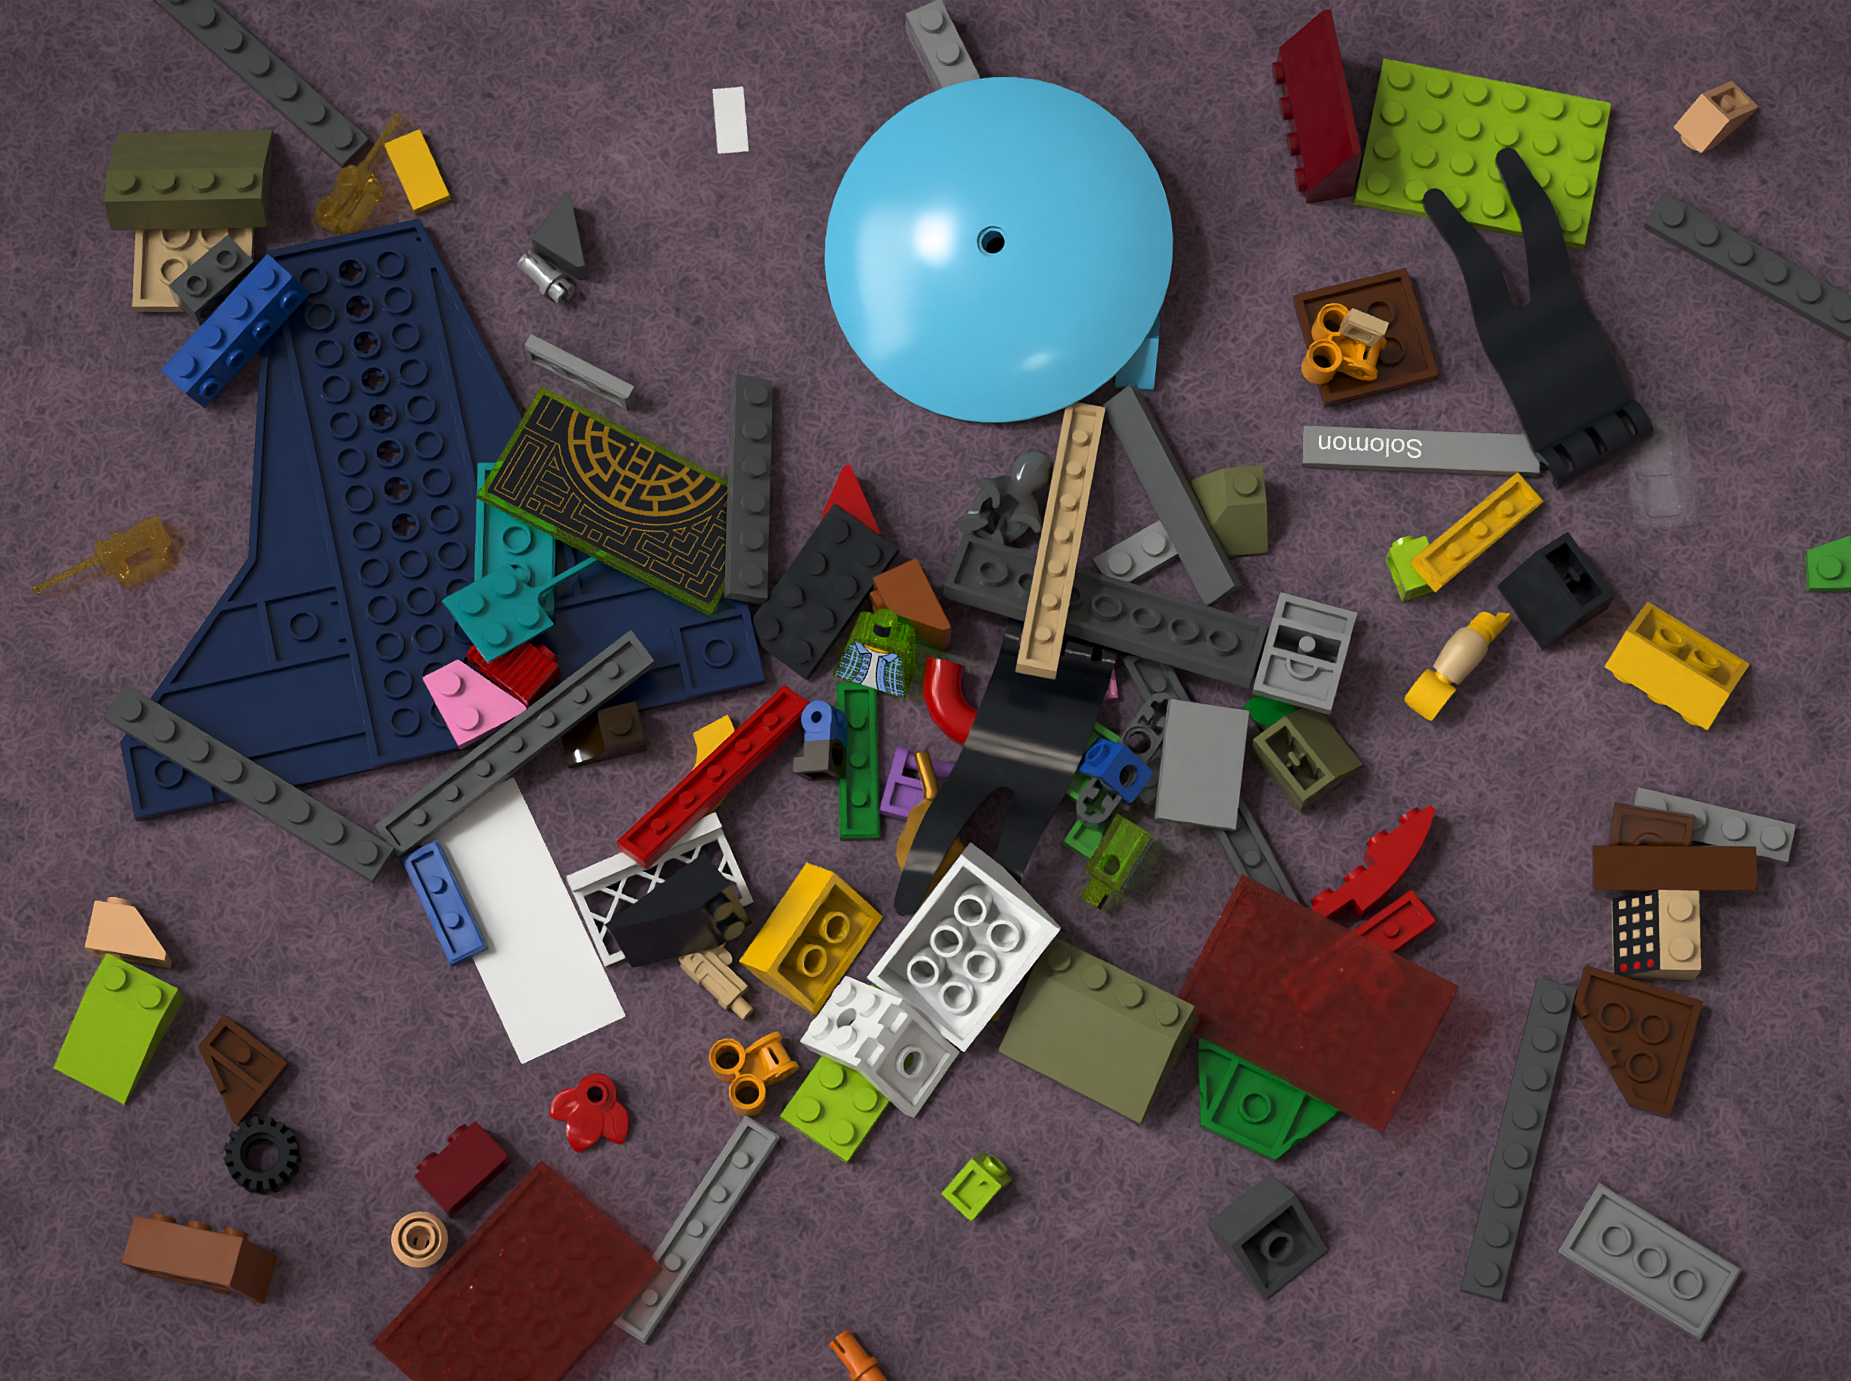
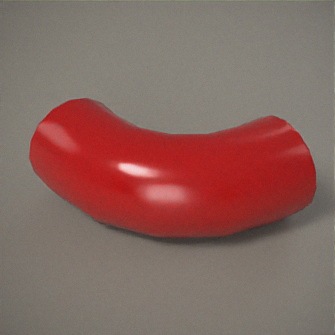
M927 657L923 670V699L931 720L949 740L964 746L978 712V709L972 707L965 699L962 691V677L965 666L942 659Z

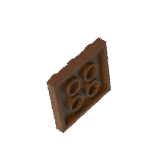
M1407 268L1293 295L1292 301L1307 351L1310 345L1315 342L1311 334L1312 326L1321 308L1327 304L1339 303L1349 311L1354 308L1389 323L1383 336L1387 343L1385 348L1380 350L1375 367L1378 370L1377 378L1371 381L1360 380L1346 373L1336 371L1333 379L1328 383L1317 384L1324 408L1438 380L1439 373ZM1333 320L1323 321L1327 330L1331 332L1339 331L1340 326ZM1323 356L1313 357L1314 362L1319 367H1331L1327 358Z

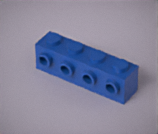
M267 254L167 362L161 371L185 394L205 409L310 295V292Z

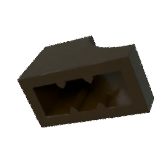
M636 701L597 710L596 714L583 720L562 736L569 769L647 751Z

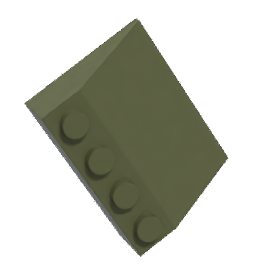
M273 129L118 133L107 168L104 204L111 230L267 227Z
M1054 937L1032 969L998 1052L1022 1066L1142 1125L1200 1020L1194 1005Z

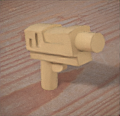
M726 942L717 948L679 956L680 968L699 986L703 985L719 1000L718 1004L726 1011L731 1009L742 1020H745L753 1012L754 1008L742 998L743 994L749 989L748 985L728 967L732 964L733 959L729 951L724 948Z

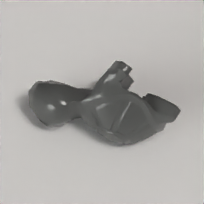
M1038 450L1022 453L1013 462L1011 476L1000 475L996 478L981 479L978 483V487L981 490L973 500L970 510L967 514L958 518L957 527L960 531L965 533L972 532L979 538L1006 546L1023 535L1030 526L1035 533L1039 532L1043 524L1034 494L1043 490L1052 479L1053 462L1049 454Z

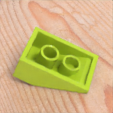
M106 953L84 993L53 1069L126 1105L185 998L178 988Z

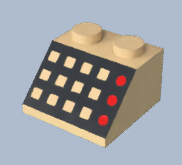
M1656 890L1611 900L1613 974L1639 980H1695L1701 971L1699 891Z

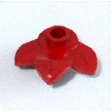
M602 1073L589 1074L579 1082L577 1087L563 1089L554 1097L550 1107L549 1116L551 1118L567 1121V1139L575 1152H581L589 1148L601 1135L621 1145L626 1139L629 1129L628 1111L616 1100V1085L609 1076ZM598 1086L602 1089L603 1098L601 1101H593L590 1098L589 1090L591 1087Z

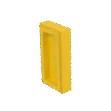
M420 129L384 144L415 215L451 200Z

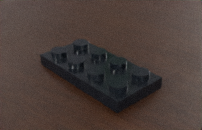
M834 503L751 620L756 643L802 678L809 680L869 596V593L873 590V577L886 572L901 550L840 505Z

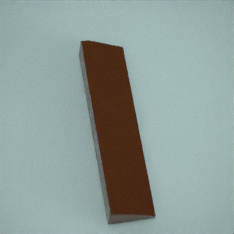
M1593 845L1592 886L1598 890L1757 891L1756 846Z

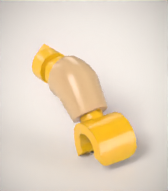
M1480 612L1467 627L1458 629L1447 641L1435 661L1433 667L1437 671L1434 672L1431 669H1426L1405 696L1406 704L1425 719L1433 720L1456 691V688L1451 684L1454 682L1459 685L1486 656L1489 644L1511 621V613L1499 612L1494 616L1488 612Z

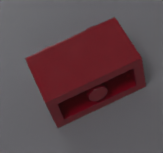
M476 1121L469 1127L466 1124L458 1127L447 1139L450 1144L439 1154L434 1151L427 1155L418 1164L417 1169L419 1172L414 1176L417 1183L450 1219L511 1164L509 1156Z

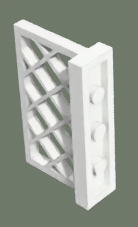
M716 812L703 817L650 867L653 868L658 865L654 876L643 872L646 869L623 852L566 876V880L605 967L625 959L621 951L609 956L603 943V938L607 930L605 924L611 921L618 900L622 899L632 904L638 901L621 894L627 878L639 875L651 880L648 894L654 889L656 882L661 884L665 881L658 878L664 862L676 859L689 864L697 858L701 846L717 840L724 855L718 870L725 879L736 883L742 899H739L743 907L753 903V899L723 833ZM695 849L691 860L681 856ZM726 862L732 876L722 872ZM621 881L617 892L606 888ZM597 891L614 896L615 898L607 918L591 913L584 897ZM593 919L604 923L601 933H599Z

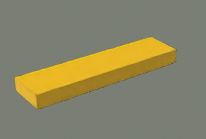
M1517 472L1415 556L1409 564L1436 593L1544 501Z

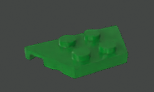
M1202 1036L1198 1041L1200 1128L1275 1163L1342 1109L1343 1102Z

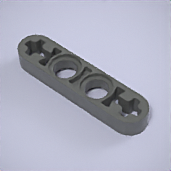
M1158 692L1151 695L1117 741V743L1128 747L1127 742L1131 736L1136 734L1146 736L1150 741V749L1143 754L1134 753L1146 765L1149 764L1163 744L1166 717L1163 716L1156 724L1155 731L1161 733L1157 736L1148 727L1154 717L1155 710L1152 707L1160 708L1163 704L1168 705L1170 699H1175L1168 693ZM1132 764L1126 765L1123 768L1128 774L1127 782L1122 785L1125 788L1132 786L1137 779V770ZM1092 777L1078 797L1076 816L1084 826L1099 828L1109 821L1123 801V798L1102 779ZM1098 784L1107 793L1100 809L1103 814L1094 813L1090 817L1086 814L1087 806L1084 803L1087 801L1093 804L1097 800L1101 790L1094 787ZM1109 795L1115 796L1116 798L1112 800Z

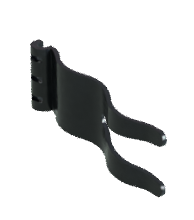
M1504 148L1497 153L1495 165L1516 211L1523 234L1531 300L1528 305L1524 307H1516L1514 305L1502 272L1491 250L1443 191L1437 188L1428 190L1424 194L1422 206L1456 257L1465 280L1475 325L1484 351L1514 405L1531 451L1540 464L1545 463L1553 477L1552 484L1558 491L1648 440L1654 435V430L1643 407L1635 399L1629 398L1610 349L1594 318L1579 295L1570 268L1562 229L1547 194L1533 177L1518 152L1512 148ZM1625 416L1629 419L1635 430V435L1630 437L1625 425L1621 421V418ZM1593 434L1597 435L1603 445L1604 453L1600 455L1590 438ZM1563 451L1567 454L1573 465V470L1569 473L1558 455Z
M1008 617L1000 653L967 740L951 773L930 804L908 853L894 900V910L899 916L908 918L916 914L944 857L971 817L999 788L1010 789L1015 794V798L1002 831L995 861L1020 884L1039 839L1055 815L1076 773L1109 687L1117 649L1064 634L1063 639L1067 640L1064 656H1059L1055 680L1015 672L1020 649L1018 643L1021 631L1024 628V621ZM1094 647L1103 649L1100 665L1090 663Z

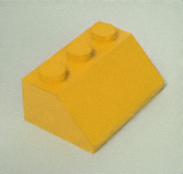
M1647 601L1624 633L1606 663L1605 668L1610 670L1619 681L1633 684L1647 693V696L1655 703L1667 705L1680 713L1682 718L1689 724L1701 726L1708 730L1750 664Z
M806 863L739 962L763 983L816 1016L883 916L836 873Z

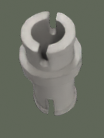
M529 250L528 255L531 258L524 254L518 261L517 268L539 286V292L545 298L551 297L559 306L565 304L562 296L568 301L575 292V286L566 280L567 275L562 270H555L536 250Z

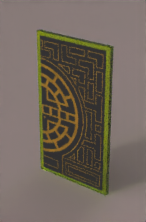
M541 386L536 391L533 401L483 486L479 488L477 499L710 617L716 611V606L724 593L728 480Z

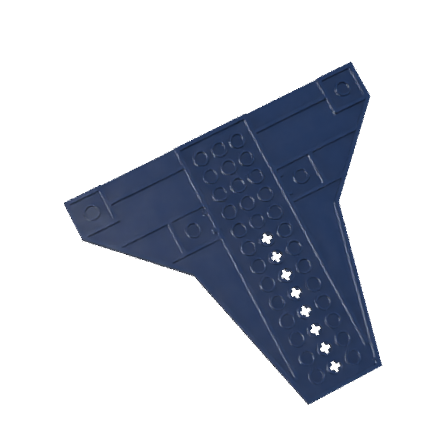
M420 219L266 251V255H270L310 292V295L260 348L248 559L150 699L294 787L477 748L496 732L460 750L422 677L456 660H460L495 684L468 662L466 653L474 644L442 601L444 598L474 582L478 463H504L524 429L525 423ZM349 265H354L356 271L362 270V274L357 276L355 281L349 282L348 279L341 278V275L347 272L346 267ZM361 301L363 306H370L369 311H366L362 317H356V315L348 313V310L354 309V302ZM369 337L371 342H377V346L372 348L370 353H364L362 350L357 351L356 346L362 344L361 338ZM376 373L378 378H385L384 383L380 384V387L375 390L368 386L365 387L363 382L369 381V374ZM384 409L387 415L393 414L392 419L387 421V425L379 426L378 423L371 422L372 418L377 417V410ZM392 445L394 451H400V455L395 457L393 462L387 463L385 459L380 460L379 455L384 453V447ZM399 482L401 487H408V491L400 499L386 495V491L392 490V483ZM407 518L409 524H416L415 529L411 530L410 535L407 536L394 532V528L399 527L400 520ZM556 527L555 577L602 550ZM613 555L555 587L554 619H551L554 627L528 641L536 648L540 644L544 645L559 659L556 664L559 666L561 675L544 694L545 696L615 641L632 630L657 664L597 710L636 701L638 712L765 684L747 604L739 600L724 598V590L720 588L717 589L713 599L708 604ZM597 710L593 712L591 715H589L587 718L596 714ZM125 734L120 744L131 802L137 822L235 801L129 735Z

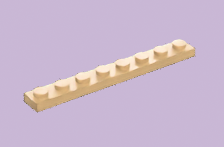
M1076 402L1065 408L1015 672L1055 680L1105 407Z

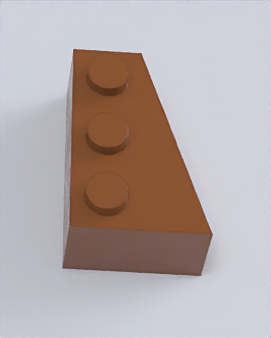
M153 1213L151 1219L135 1216L121 1264L142 1274L186 1285L191 1283L215 1288L214 1292L227 1295L228 1291L239 1293L252 1299L251 1301L265 1303L278 1257L248 1241V1233L228 1227L224 1228L223 1233L213 1232L211 1225L194 1220H188L187 1226L176 1224L177 1219L160 1213Z

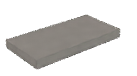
M1601 1183L1597 1185L1557 1252L1562 1258L1698 1341L1702 1339L1742 1271L1737 1266Z

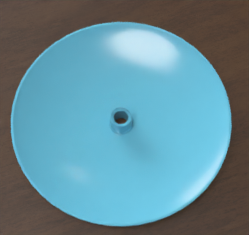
M990 77L947 86L920 98L890 118L870 137L846 171L834 198L825 238V270L831 304L844 335L861 361L880 381L915 405L939 415L979 423H1008L1048 415L1073 405L1111 380L1142 346L1154 326L1164 303L1173 263V228L1166 193L1154 165L1134 135L1116 117L1083 95L1059 85L1018 77ZM998 237L1004 239L1005 244L1001 251L993 254L987 252L986 248L990 240Z

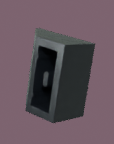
M1569 532L1536 551L1497 586L1542 651L1606 611L1614 597Z

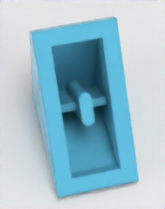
M1160 316L1157 317L1142 346L1116 374L1115 388L1124 389L1128 385H1137L1141 391L1154 392Z

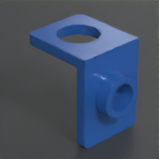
M1097 738L1080 760L1077 771L1081 774L1102 779L1129 803L1136 799L1153 775V771L1124 744L1102 738ZM1132 764L1137 770V779L1132 786L1125 788L1120 783V772L1126 765Z

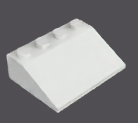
M970 842L867 978L883 991L904 999L942 1036L965 1052L1056 936L1061 927L1000 864Z

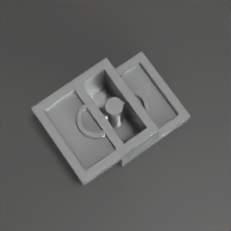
M1280 592L1252 694L1330 715L1357 612Z

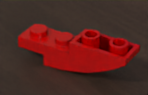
M1431 804L1422 811L1415 807L1398 820L1401 826L1388 834L1384 829L1374 835L1366 843L1369 848L1366 849L1363 857L1369 868L1365 869L1363 865L1358 866L1344 877L1343 880L1346 884L1334 892L1331 888H1327L1311 901L1313 907L1310 908L1308 918L1317 930L1349 907L1360 920L1393 891L1417 858L1427 837L1436 811Z

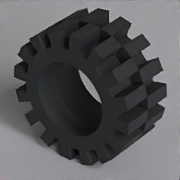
M258 1116L252 1117L251 1122L247 1124L245 1121L238 1124L240 1128L236 1132L232 1130L229 1134L230 1141L229 1143L225 1142L224 1146L226 1152L224 1162L234 1181L239 1186L244 1187L246 1191L251 1193L255 1191L260 1195H267L268 1191L276 1193L281 1191V1186L284 1184L288 1186L292 1182L291 1177L293 1174L297 1175L299 1171L298 1163L301 1162L300 1146L291 1130L281 1121L276 1122L272 1117L265 1116V1119H259ZM259 1141L272 1142L278 1149L276 1163L270 1169L264 1171L253 1169L247 1161V1153L250 1147Z

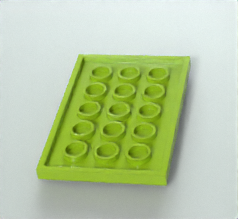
M1384 58L1354 204L1430 219L1422 206V200L1428 190L1437 188L1444 192L1473 228L1523 238L1516 211L1495 165L1497 153L1504 148H1512L1518 152L1533 177L1547 194L1559 220L1565 245L1583 250L1611 103Z

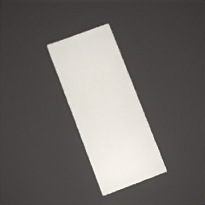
M514 778L500 783L420 844L423 847L438 840L448 858L489 947L488 950L472 958L522 1064L625 1017V1013Z

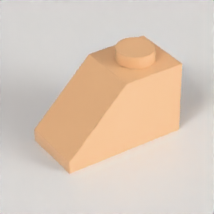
M1729 81L1702 93L1674 128L1681 134V139L1685 145L1702 154L1722 142L1751 116L1759 106L1733 81Z
M108 897L107 902L95 900L85 948L91 956L104 958L106 953H109L125 962L170 969L172 963L170 957L137 909L131 906V901L117 897Z

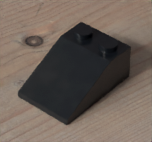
M702 853L605 924L628 963L634 968L720 947L728 940L738 937L744 928L752 922L729 882L709 857Z

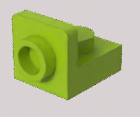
M982 1152L970 1159L941 1194L967 1219L973 1221L998 1192L1012 1181V1178L1006 1173L1007 1168L1000 1159L994 1155H986Z

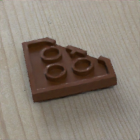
M1585 965L1573 1003L1575 1012L1628 1106L1669 1119L1703 1001Z

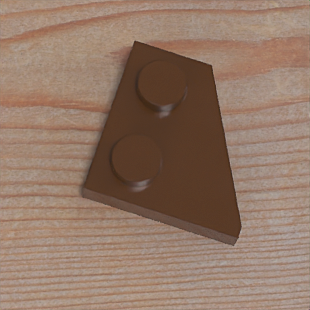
M226 1015L222 1016L198 1046L228 1109L229 1115L233 1123L238 1127V1124L248 1118L289 1067L287 1062Z

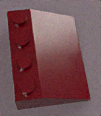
M1327 9L1320 12L1280 46L1277 62H1272L1274 84L1282 86L1284 97L1279 98L1281 118L1283 121L1289 120L1291 133L1286 134L1288 152L1290 156H1296L1299 167L1294 169L1295 186L1297 192L1304 191L1306 204L1351 197L1362 154L1332 11Z

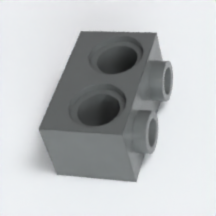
M227 234L168 286L175 303L200 327L256 266L254 261Z

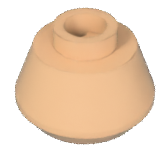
M413 1212L400 1219L394 1227L391 1237L392 1248L402 1263L414 1268L428 1267L436 1263L444 1255L448 1245L447 1230L442 1221L435 1215L428 1212Z

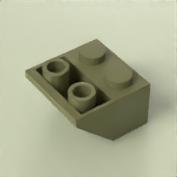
M1306 708L1285 715L1255 737L1250 751L1299 813L1303 812L1363 767L1362 762L1321 712Z

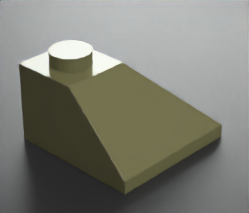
M1263 465L1222 468L1188 481L1227 558L1268 554L1267 500Z

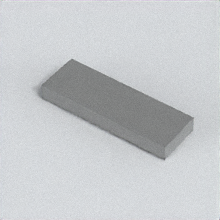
M532 334L526 341L524 347L528 361L626 411L631 409L636 400L633 385Z

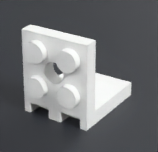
M845 976L842 982L834 989L830 999L818 1016L811 1022L807 1032L800 1040L808 1050L858 1071L899 1110L912 1118H915L959 1054V1051L904 999L848 976ZM853 1019H855L854 1022H853L850 1026H848L849 1023H850ZM913 1052L912 1065L907 1070H904V1060L909 1053Z

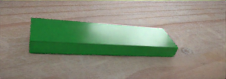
M856 682L836 683L837 708L844 712L847 717L845 779H838L840 841L880 840L877 692L875 688Z

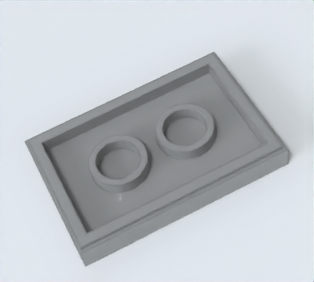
M1175 699L1168 701L1154 820L1228 831L1236 830L1249 711Z

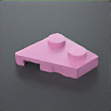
M456 660L422 677L460 750L500 730L527 709L524 704L460 660Z

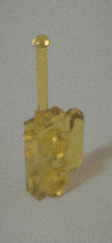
M394 113L392 115V120L363 162H360L357 167L349 164L348 167L343 168L338 173L337 183L327 198L322 199L316 206V214L312 221L318 228L337 236L343 235L345 231L356 233L361 229L384 194L383 186L378 184L377 178L369 172V166L398 123L402 122L401 114ZM361 196H363V198L361 199V201L359 202L351 216H349L354 206L357 204Z
M152 515L119 535L117 531L110 534L111 539L105 542L103 539L96 541L97 546L93 547L96 553L89 556V559L38 585L34 584L32 591L34 594L40 595V592L93 565L96 567L100 564L103 565L108 576L115 575L121 587L129 588L169 568L173 564V557L167 547L173 543L159 516ZM150 547L154 557L129 569L124 559Z

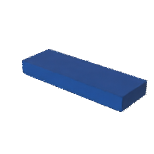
M435 840L402 857L403 864L450 965L455 966L488 950L489 947L441 843Z

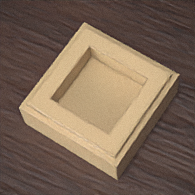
M1352 308L1342 320L1338 332L1361 343L1375 347L1385 335L1389 323Z

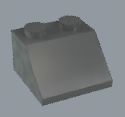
M1271 1173L1207 1223L1222 1250L1263 1300L1328 1250L1296 1195Z

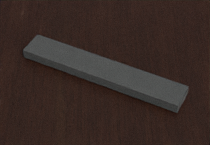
M1128 385L1103 404L1102 407H1105V414L1204 605L1213 607L1242 585L1138 386Z

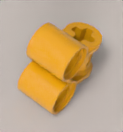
M1339 303L1327 304L1321 308L1312 326L1311 334L1315 342L1310 345L1302 361L1301 370L1303 376L1309 382L1319 385L1332 380L1336 371L1346 373L1360 380H1375L1378 375V370L1375 367L1380 350H1383L1386 346V339L1382 337L1375 347H1371L1344 336L1340 332L1327 330L1323 321L1333 320L1341 326L1342 320L1349 313V310ZM1323 356L1327 358L1331 367H1319L1314 362L1313 357Z
M779 1031L762 1037L745 1050L738 1041L725 1038L717 1041L709 1052L712 1073L723 1082H732L729 1086L731 1106L737 1114L743 1117L745 1115L748 1117L758 1115L764 1109L767 1098L765 1087L784 1080L799 1069L798 1063L791 1061L781 1043L783 1037ZM725 1052H732L739 1057V1062L734 1068L723 1069L717 1064L718 1057ZM769 1052H771V1053L773 1054V1056H774V1058H775V1060L777 1061L778 1064H776V1063L774 1062V1060H773V1058H772V1056L770 1055ZM752 1087L759 1092V1097L754 1103L743 1104L736 1098L738 1092L742 1088Z

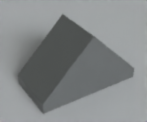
M562 195L532 237L533 249L541 257L578 280L587 279L571 195Z

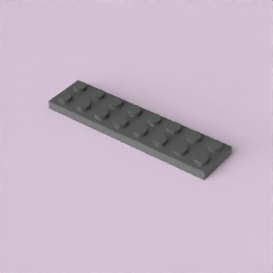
M964 533L944 584L942 597L1025 622L1037 555ZM1076 567L1064 634L1249 689L1269 624Z

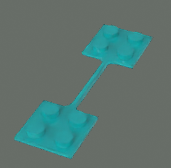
M602 550L538 587L525 585L511 565L507 563L444 598L442 602L485 661L490 663L554 627V623L540 606L538 596L606 559L611 554Z

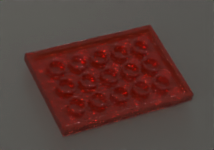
M1242 874L1177 997L1195 1006L1200 1020L1193 1031L1196 1035L1384 1133L1460 987Z
M541 1160L372 1342V1345L411 1381H561L663 1269L660 1264Z

